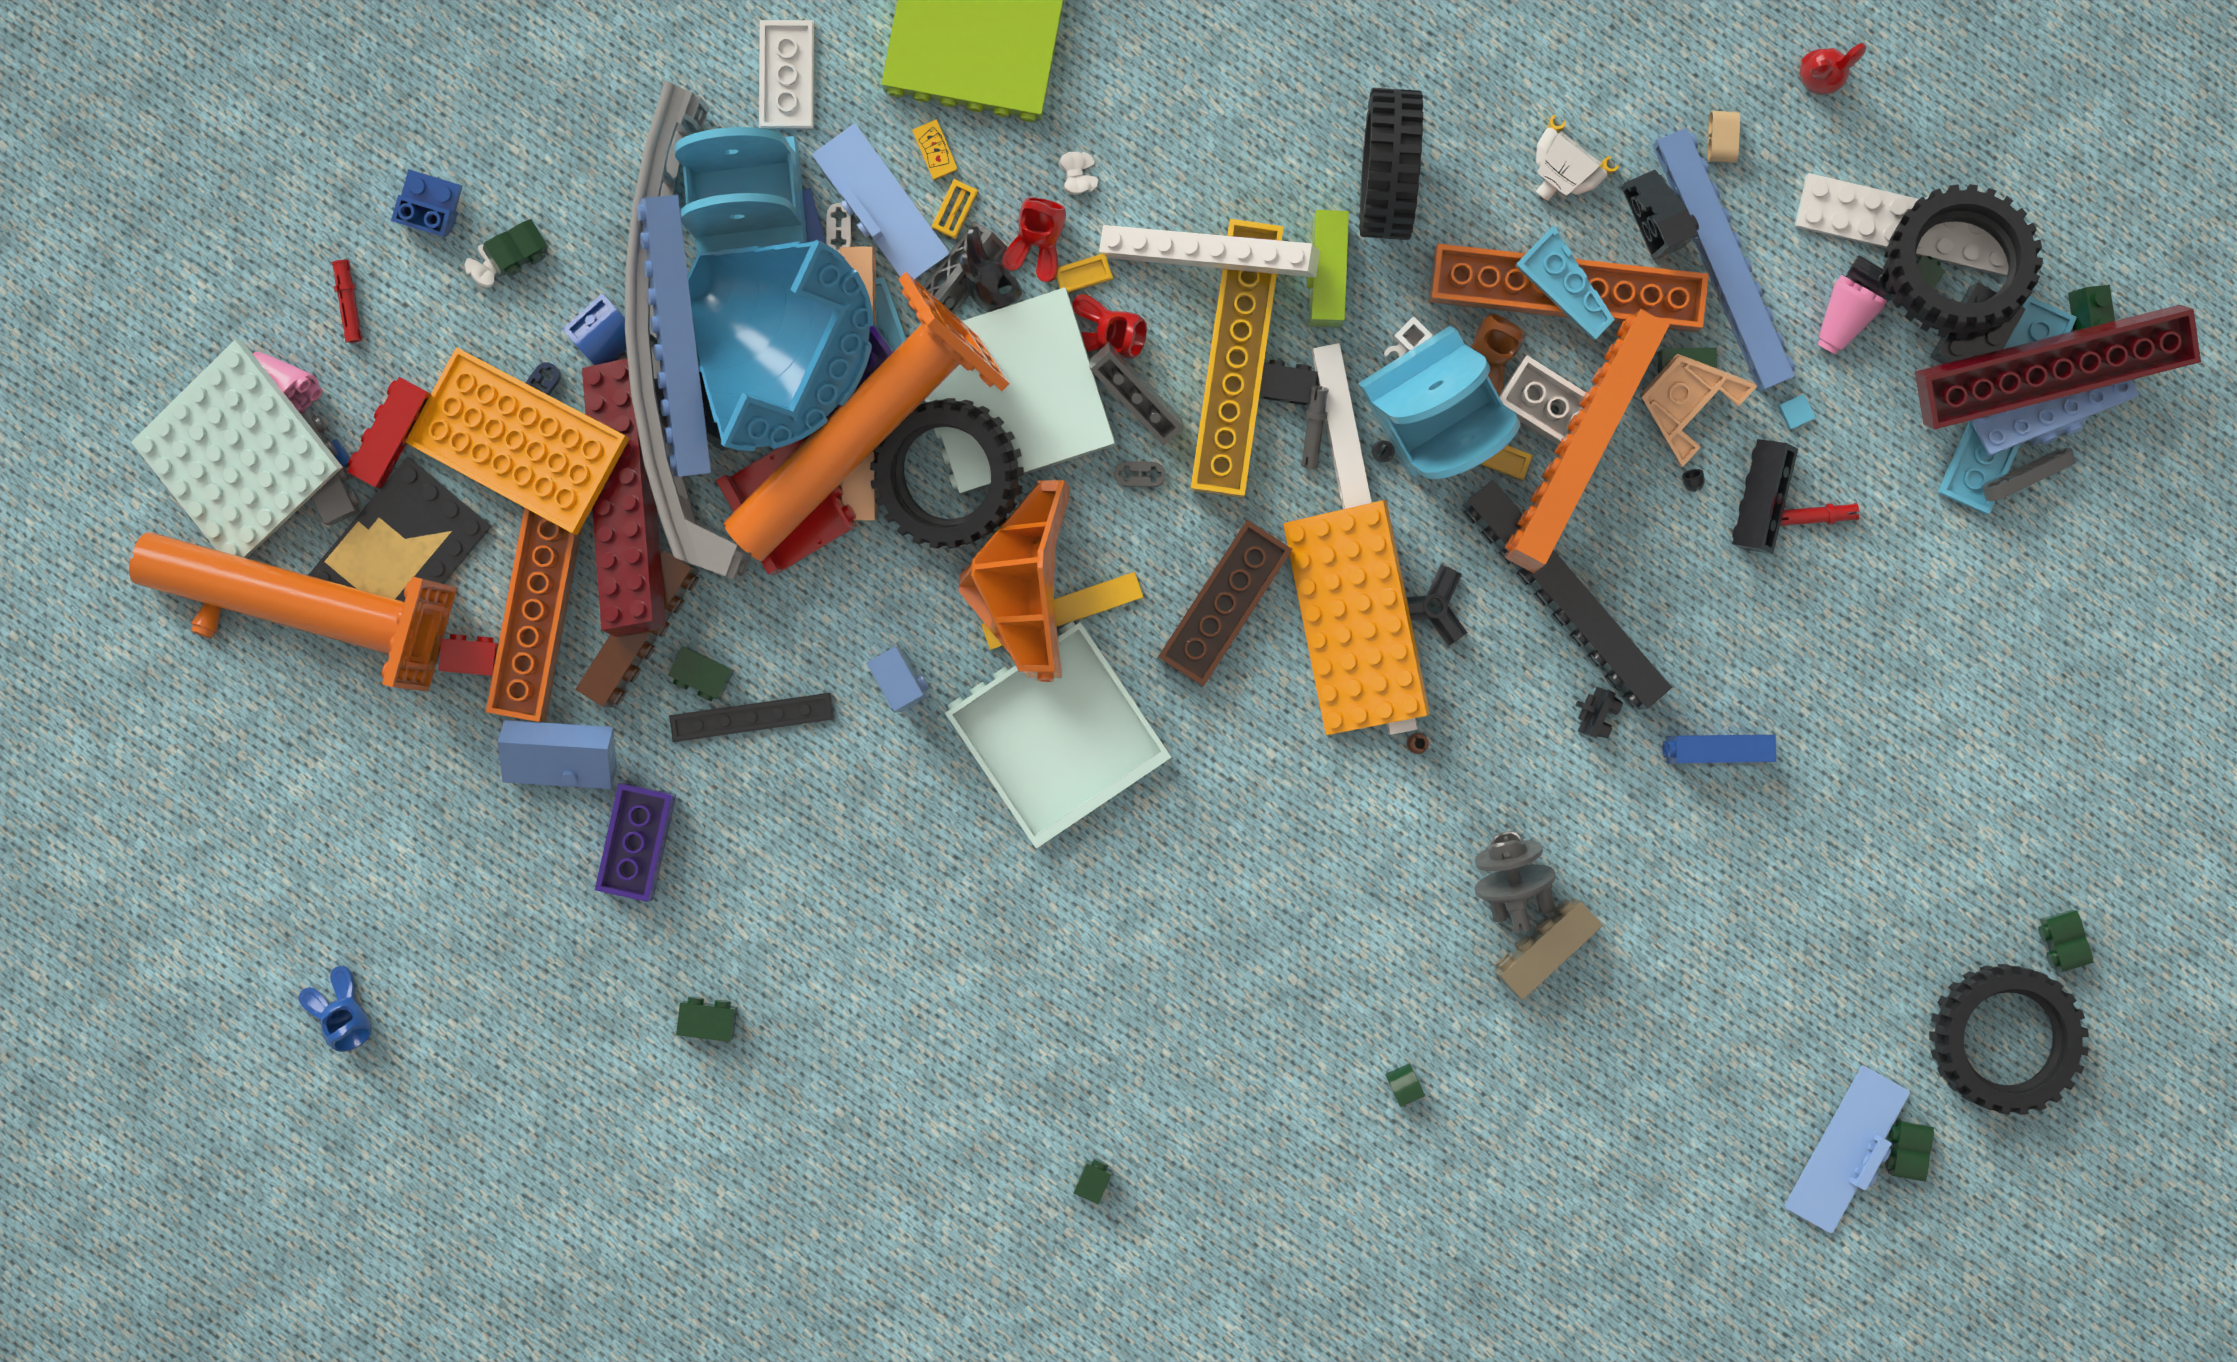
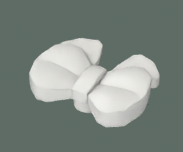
M1068 152L1062 155L1058 162L1059 166L1066 171L1067 180L1063 186L1064 190L1069 194L1078 195L1087 190L1092 192L1097 186V177L1083 175L1082 170L1094 165L1095 162L1092 156L1086 152Z
M482 244L478 246V252L485 260L484 263L481 264L478 261L467 258L464 268L466 274H471V277L478 285L488 288L494 285V275L497 272L483 251Z

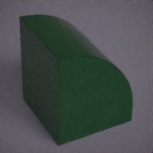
M1410 1063L1385 1074L1400 1107L1425 1097Z

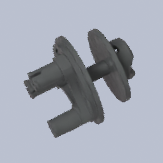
M1508 831L1495 835L1489 848L1476 856L1475 865L1478 869L1499 872L1492 873L1481 879L1475 885L1474 890L1477 897L1490 903L1494 922L1505 921L1511 915L1514 932L1521 933V928H1523V932L1531 930L1526 911L1527 902L1530 897L1536 895L1540 913L1548 914L1556 910L1551 890L1553 887L1552 883L1556 879V873L1553 868L1546 865H1526L1542 855V845L1536 841L1523 840L1518 832Z

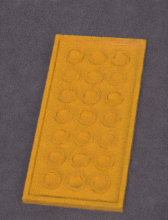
M456 347L405 443L565 530L578 535L630 438Z
M1387 500L1283 523L1287 546L1293 549L1289 556L1325 734L1330 735L1430 715Z

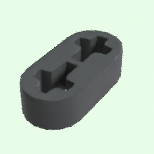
M1126 461L1118 464L1114 472L1117 483L1125 487H1158L1163 483L1166 475L1163 466L1156 462ZM1124 467H1129L1130 472H1139L1138 477L1131 476L1127 482L1118 473L1122 472ZM1155 467L1156 471L1161 473V477H1157L1156 482H1151L1150 477H1141V472H1150L1151 468Z

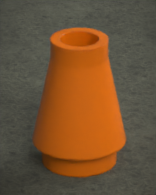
M204 603L190 623L193 625L191 632L212 639L213 634L217 633L221 608Z

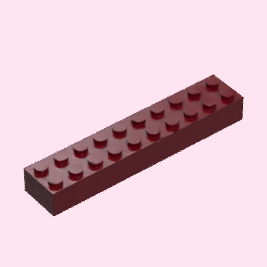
M2176 305L1914 372L1923 424L1935 430L2200 363L2201 357L2194 309L2183 305Z
M628 358L582 368L585 415L630 438L592 507L601 630L612 636L619 637L666 628L657 506L645 469L630 390Z

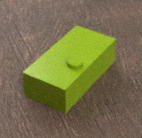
M1316 210L1313 216L1311 244L1320 250L1316 278L1307 277L1306 288H1310L1308 326L1341 328L1345 321L1349 211Z

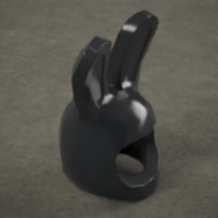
M971 226L967 234L968 250L962 251L960 257L961 268L966 274L967 290L972 300L981 309L995 311L1020 298L1022 289L1017 279L1004 268L1002 263L998 260L990 259L986 255L979 227ZM1004 286H1012V289L1004 295L998 290Z

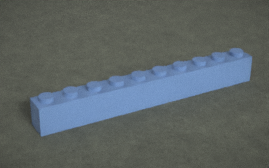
M1684 128L1657 140L1653 144V148L1672 191L1679 196L1681 202L1688 209L1689 214H1693L1697 219L1699 225L1697 232L1699 235L1693 240L1759 392L1795 376L1793 373L1795 371L1794 363L1790 356L1786 357L1783 350V337L1773 327L1772 321H1774L1772 312L1768 306L1765 307L1761 299L1763 296L1762 289L1757 281L1754 282L1750 274L1752 266L1748 258L1743 257L1739 248L1741 247L1740 238L1736 232L1731 230L1729 222H1731L1730 215L1725 207H1721L1718 200L1720 197L1718 187L1714 182L1711 183L1708 177L1709 167L1706 160L1700 158L1698 154V142L1695 135L1689 133L1688 128Z
M678 195L645 197L640 199L641 204L637 205V216L639 221H643L644 232L640 233L642 249H646L647 261H644L645 277L650 278L651 288L647 289V299L649 305H653L654 316L650 318L652 333H656L657 344H654V356L656 361H660L661 372H657V382L659 389H663L664 400L660 401L662 416H666L667 427H664V439L666 444H670L671 455H668V460L673 476L681 477L711 473Z

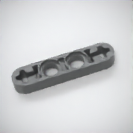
M2072 448L2053 451L1982 486L1986 501H1996L2072 466L2076 463Z

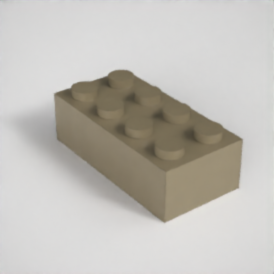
M1574 898L1570 901L1568 899L1563 900L1556 907L1557 913L1551 919L1545 917L1535 926L1537 931L1530 938L1526 935L1515 945L1517 950L1512 955L1505 954L1496 962L1497 968L1493 972L1515 996L1522 1000L1526 998L1603 926L1581 901Z

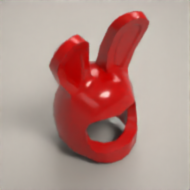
M1860 43L1850 49L1846 55L1834 48L1818 49L1809 52L1800 60L1799 75L1803 85L1810 92L1818 95L1836 92L1844 86L1850 75L1849 68L1853 67L1863 57L1867 47L1864 43Z
M1029 197L1024 200L1019 213V234L1006 249L1002 257V264L1007 270L1015 271L1020 269L1032 245L1039 248L1036 268L1038 279L1047 283L1052 282L1056 278L1059 270L1056 243L1064 228L1066 220L1065 207L1059 203L1042 198Z
M1080 294L1076 296L1072 303L1074 312L1079 316L1098 323L1096 333L1081 332L1087 352L1102 349L1109 342L1126 359L1135 358L1141 353L1146 341L1147 323L1139 314L1126 311H1110L1089 295Z

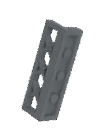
M974 221L971 226L979 227L986 255L990 259L997 260L1007 246L992 231ZM968 230L923 286L953 314L957 312L969 296L966 274L962 270L960 263L955 264L962 251L968 250ZM947 276V280L938 286V282L942 277Z

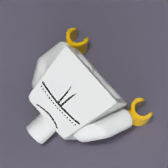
M1556 115L1551 117L1548 128L1537 144L1535 160L1539 167L1537 173L1545 179L1536 192L1547 201L1551 199L1557 190L1566 196L1569 193L1579 195L1593 190L1607 175L1612 174L1619 168L1618 164L1613 169L1608 168L1607 161L1611 156L1606 157L1600 162L1562 131L1566 121L1564 120L1561 126H1555L1553 121Z

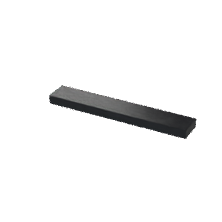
M823 693L669 715L672 740L673 742L834 720L831 693Z

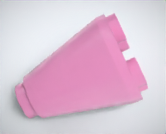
M1841 275L1834 284L1818 336L1821 339L1817 344L1836 355L1839 349L1843 350L1882 312L1887 300Z
M261 352L253 353L300 414L305 413V410L311 403L321 396L322 388L319 387V382L313 374Z

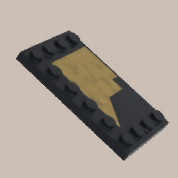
M407 456L308 576L405 602L404 590L406 584L411 581L412 576L444 584L490 530L492 525Z

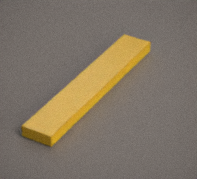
M1135 572L1053 599L1056 627L1143 598ZM981 624L989 649L992 650L1003 646L986 624Z

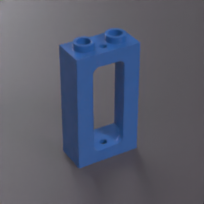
M1776 734L1667 736V741H1663L1662 753L1664 758L1667 757V763L1776 762Z

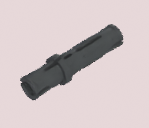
M1323 386L1311 387L1310 405L1305 415L1308 420L1301 466L1305 468L1307 465V469L1318 468L1323 424L1328 414L1325 412L1329 389L1327 387L1323 388Z

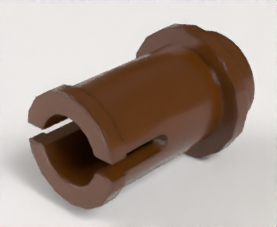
M1421 733L1411 734L1407 739L1408 750L1414 754L1424 753L1429 746L1427 737ZM1417 738L1422 741V746L1419 749L1415 746Z

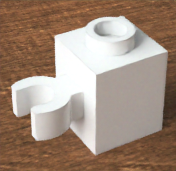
M1413 316L1394 335L1393 341L1397 346L1387 348L1384 357H1388L1390 353H1397L1401 357L1433 335Z

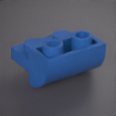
M408 169L402 194L397 197L391 221L438 236L447 237L453 229L458 215L456 209L463 185Z
M603 293L563 328V331L570 337L573 343L594 365L613 362L627 350L625 317Z

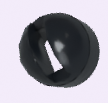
M1377 441L1372 447V455L1379 462H1388L1394 456L1395 449L1389 441ZM1382 445H1386V447L1381 453V456L1378 457L1377 454L1381 449Z
M1691 469L1682 474L1683 484L1688 491L1696 492L1697 488L1700 490L1705 484L1703 470Z

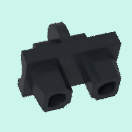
M1596 687L1593 695L1588 694L1585 703L1581 701L1576 702L1575 706L1582 709L1578 717L1579 720H1582L1578 732L1597 738V736L1609 737L1612 725L1604 722L1608 712L1617 715L1623 705V702L1615 697L1616 693Z

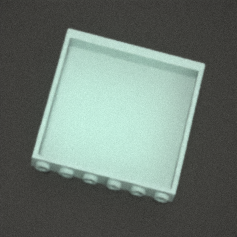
M1066 288L962 321L980 337L1010 384L1003 391L995 385L989 387L979 377L980 373L976 369L967 371L962 365H959L925 399L926 403L933 400L955 398L956 401L969 400L973 401V406H985L990 409L988 414L991 417H1000L1004 421V424L1001 425L1006 433L1012 431L1015 439L1011 440L1014 450L1020 448L1022 456L1017 458L1018 467H1024V475L1116 446L1094 373L1090 370L1089 357ZM951 427L934 428L937 438H942L945 446L944 449H941L946 465L950 464L953 474L949 475L954 491L959 490V493L964 495L989 487L991 484L990 465L980 444L971 435L962 430Z
M1072 621L1060 629L1062 635L1058 637L1062 678H1054L1053 682H1039L1037 678H1029L1024 672H1019L1016 666L1010 670L1005 666L992 675L995 680L987 685L981 682L970 690L972 694L964 701L959 697L947 705L950 710L945 713L1036 849L1171 758L1081 622L1075 625Z

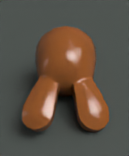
M1492 313L1485 317L1480 324L1470 348L1486 358L1490 365L1488 377L1498 395H1500L1503 388L1505 366L1522 347L1525 341V333L1513 322Z

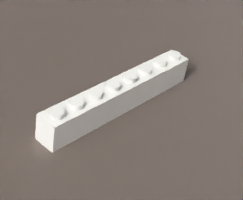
M1103 225L1099 250L1100 253L1111 259L1315 278L1320 250L1311 243Z

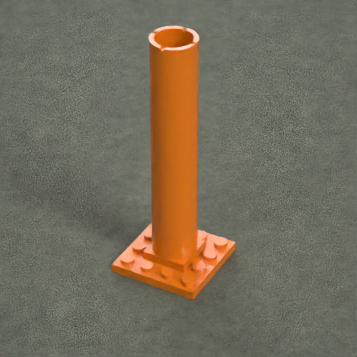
M907 272L898 279L904 288L901 292L909 300V305L917 312L916 316L920 320L921 325L853 392L843 406H839L827 418L828 422L813 432L724 521L725 529L731 538L746 553L750 552V555L756 560L763 561L959 365H962L967 371L976 369L980 373L979 377L989 387L995 385L1003 391L1010 384L980 337Z
M153 532L144 533L134 546L132 551L134 556L130 558L129 576L131 581L137 585L388 654L390 656L389 660L384 664L381 673L383 685L429 692L440 653L441 638L443 639L457 587L412 576L411 581L406 584L404 590L405 602Z

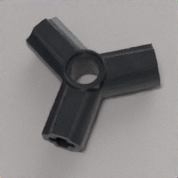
M1440 565L1427 595L1406 598L1411 621L1429 619L1447 646H1450L1468 633L1448 606L1462 574L1454 569ZM1431 599H1436L1441 604V610L1438 614H1432L1428 610L1427 605Z

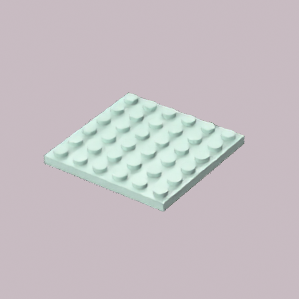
M241 339L234 340L131 442L214 548L218 551L243 558H248L343 468Z

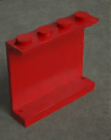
M810 435L792 444L775 449L732 476L723 475L718 478L716 482L732 511L734 512ZM840 485L761 561L767 574H779L857 527L854 521L856 518L854 510L849 504L844 505L841 495H843V491Z

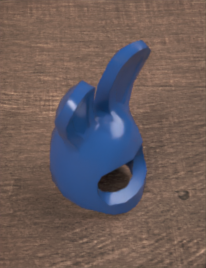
M339 966L335 967L330 974V980L337 997L336 1001L329 1004L318 990L311 987L303 989L299 994L298 1000L305 1010L320 1019L322 1034L327 1045L336 1051L346 1052L366 1042L371 1035L372 1027L365 1011L355 1000V985L352 972L348 967Z

